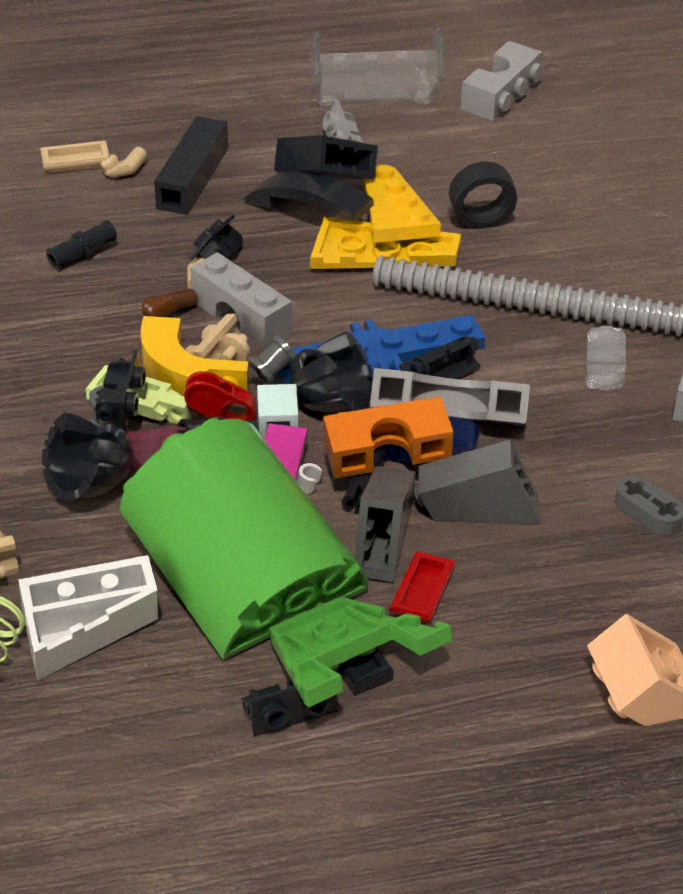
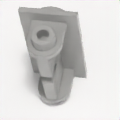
M336 100L331 111H327L323 119V129L326 135L364 143L361 136H358L359 130L354 115L343 111L340 101Z

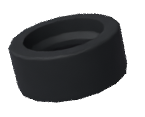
M480 161L466 166L453 178L448 191L455 216L463 225L472 229L491 228L504 222L515 210L518 200L516 188L510 174L503 166L494 162ZM496 184L502 187L499 196L487 205L470 207L464 204V199L468 193L478 186Z

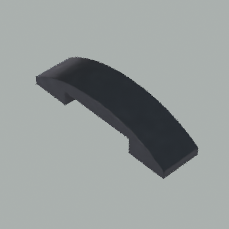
M289 171L276 174L262 182L244 197L245 204L269 208L274 207L283 198L322 204L325 207L327 217L354 222L374 206L373 198L357 187L338 178L310 171Z

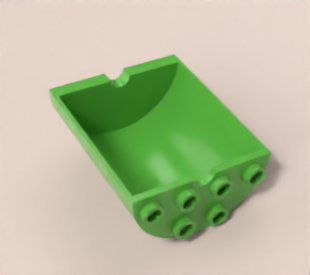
M211 418L201 426L184 434L176 433L171 435L163 442L162 448L151 456L136 474L124 484V494L119 508L120 512L223 660L269 638V627L338 597L350 599L368 590L369 583L365 571L256 427L247 421Z

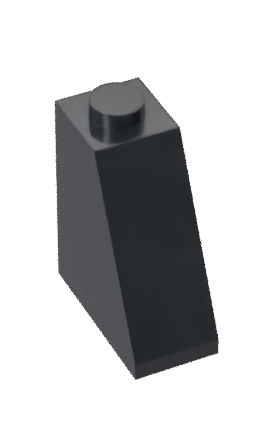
M324 135L277 138L274 172L310 171L335 178L374 180L378 146Z

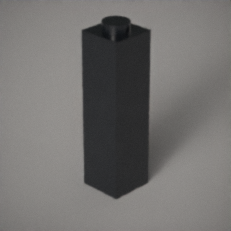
M200 116L195 117L154 181L157 210L183 215L190 213L228 151L227 121Z

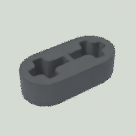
M627 476L618 482L615 503L622 512L659 535L671 536L681 531L683 528V503L640 476Z

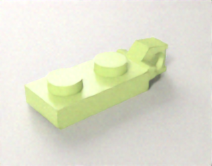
M108 365L102 368L85 389L88 400L90 391L103 385ZM146 377L144 390H138V415L162 421L166 418L170 423L178 424L181 419L190 420L193 417L192 408L187 405L184 396L172 390L171 384Z

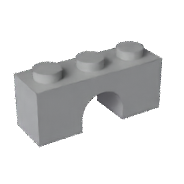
M508 41L494 53L492 72L478 68L462 82L460 110L491 121L497 119L519 97H522L534 83L540 80L543 73V66L541 65L542 51Z
M218 252L190 267L191 289L197 294L196 305L215 318L233 308L240 322V334L246 335L248 341L264 351L272 344L271 339L275 335L283 340L292 336L291 300Z

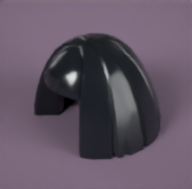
M343 332L314 350L304 349L293 358L289 369L291 376L290 384H296L297 399L309 410L321 414L334 415L340 412H351L370 407L373 370L371 364L367 363L369 359L365 350H362L361 344H357L358 340L351 333Z
M65 412L54 422L55 426H51L47 434L49 439L44 442L47 448L43 449L42 465L46 468L43 470L47 486L51 487L50 490L54 491L56 497L71 502L86 501L114 490L124 481L134 459V449H132L130 437L124 429L114 424L98 427L82 417Z

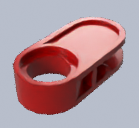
M198 371L188 377L185 385L184 400L192 409L210 418L223 416L225 419H255L256 399L249 391L208 371ZM240 404L245 406L247 411L244 413H234L228 409V406Z

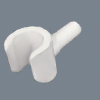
M306 463L299 468L297 483L306 495L312 493L316 483L320 482L322 470L316 464Z

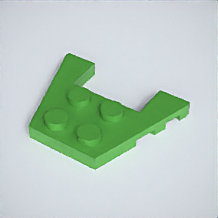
M338 597L269 627L271 643L305 705L308 707L343 692L341 675L334 671L340 666V663L355 656L369 655L376 650V647L386 642L395 640L420 656L452 642L451 625L438 621L435 623L434 628L422 625L420 616L408 613L397 618L386 616L384 607L344 597Z

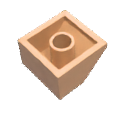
M626 613L587 645L595 661L592 664V668L598 678L606 684L610 693L608 702L621 718L629 717L643 726L683 719V655L675 642Z

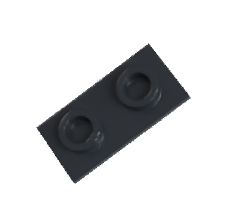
M230 216L224 222L218 219L209 229H205L193 243L197 249L190 259L193 260L198 255L206 259L217 252L228 259L243 245V237L230 225L235 216Z
M462 336L401 363L399 367L402 371L457 379L481 367L474 357L475 351L479 349V343L473 336Z
M138 350L134 351L132 361L116 358L108 364L103 388H101L95 406V411L100 420L106 422L112 419L121 420L122 429L125 432L130 417L136 416L138 412V390H144L146 383V368L140 367Z
M292 680L287 681L286 689L282 690L279 684L260 690H249V696L242 697L245 713L247 715L251 714L252 734L254 737L338 712L337 695L308 707L305 705Z

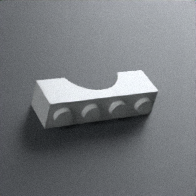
M374 368L370 407L374 408L381 405L386 406L441 396L449 418L526 426L530 385L492 380L452 379L408 371Z

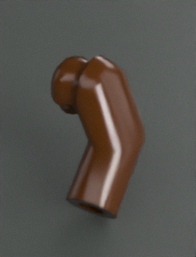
M186 289L162 294L157 298L150 296L144 300L142 310L147 316L168 317L180 309L195 306L197 294L193 289Z

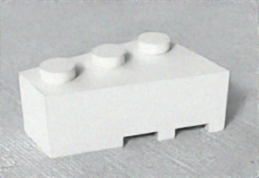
M148 555L18 580L22 612L25 618L37 681L158 619L157 587Z

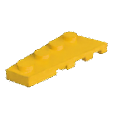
M377 165L374 180L362 179L364 192L373 198L374 206L368 210L374 243L440 236L441 223L395 167Z
M324 217L310 257V269L374 268L376 259L380 255L385 256L386 260H389L390 257H395L398 262L401 259H406L407 263L410 264L413 260L417 261L418 265L427 262L429 267H433L434 264L456 266L462 234L440 231L439 237L374 243L370 222H354Z

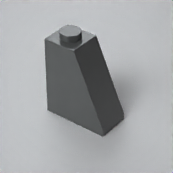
M510 439L419 466V483L414 485L415 496L420 507L426 506L433 521L527 525L540 523L538 493Z
M376 466L361 496L355 559L369 579L395 582L412 511L415 471Z

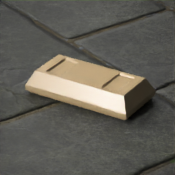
M106 141L40 148L43 167L48 174L102 168V159L107 155L110 157Z

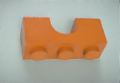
M441 396L323 416L324 445L334 479L373 472L374 450L385 444H395L405 448L411 457L413 465L452 456L453 429Z

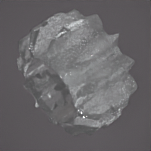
M612 326L591 328L587 333L586 383L589 388L599 389L600 391L621 389L625 383L626 371L625 332L622 328H612Z

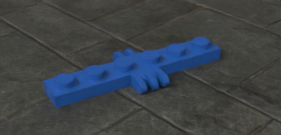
M473 315L385 330L384 327L377 328L372 319L364 321L365 331L362 330L359 322L350 323V332L358 340L357 344H361L362 350H365L369 359L367 363L371 364L373 374L374 368L402 371L399 367L401 363L462 336L475 337L479 343L478 350L485 348V336ZM315 343L292 349L297 354L304 349L314 350L323 343ZM291 363L274 377L275 382L272 385L290 384L291 376L289 369Z

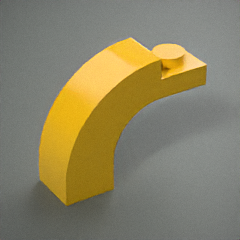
M143 316L141 346L146 377L169 383L172 386V390L184 396L188 377L198 371H208L249 391V361L206 359L194 356L182 348L181 318Z

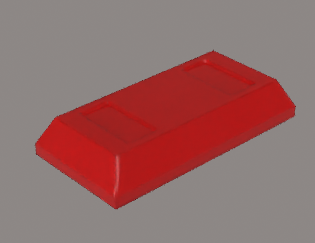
M416 551L389 611L397 617L406 613L420 616L421 623H430L456 561Z

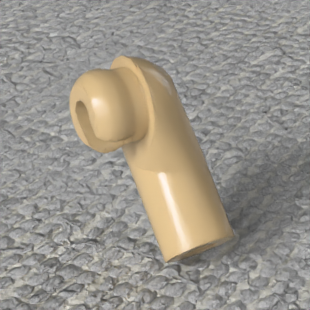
M135 147L121 161L118 160L115 154H111L110 157L107 155L101 161V166L105 169L104 174L111 178L135 174L146 161L147 153L143 148Z

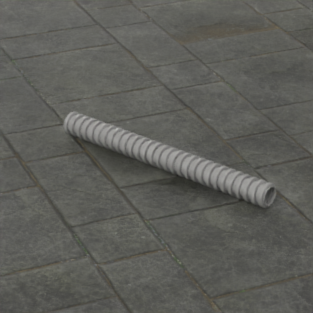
M383 255L376 259L374 265L373 283L375 287H380L383 284L386 289H391L392 286H395L398 291L407 288V291L410 293L418 290V293L422 295L426 291L429 292L430 296H435L438 293L441 298L451 295L453 300L462 297V301L467 302L468 299H473V302L477 304L481 300L484 301L485 305H490L493 302L496 307L506 304L508 309L517 306V309L523 311L524 308H529V312L532 313L536 309L540 310V314H545L546 311L551 312L552 316L561 313L563 318L573 315L575 320L585 317V321L590 322L591 319H596V323L599 324L604 320L607 321L608 325H613V322L619 323V327H624L625 324H628L631 329H635L636 326H640L642 331H647V328H653L654 333L664 330V334L669 335L671 331L676 332V336L679 337L683 333V304L677 307L675 302L665 305L663 300H658V303H652L650 298H647L646 301H640L641 297L636 296L634 300L629 299V295L626 294L623 298L618 297V293H613L612 296H609L606 291L596 294L595 289L584 292V288L579 287L578 290H573V286L570 285L565 289L562 288L561 284H556L553 287L550 282H545L544 285H541L538 280H534L533 283H528L526 278H523L522 281H517V277L514 276L510 280L506 279L505 275H500L497 278L494 273H489L488 276H485L483 271L473 274V271L470 269L462 272V269L458 267L455 271L451 270L450 266H445L444 269H441L439 264L429 267L427 262L418 265V262L414 260L411 264L407 263L406 259H401L398 262L395 257H390L389 260H386Z

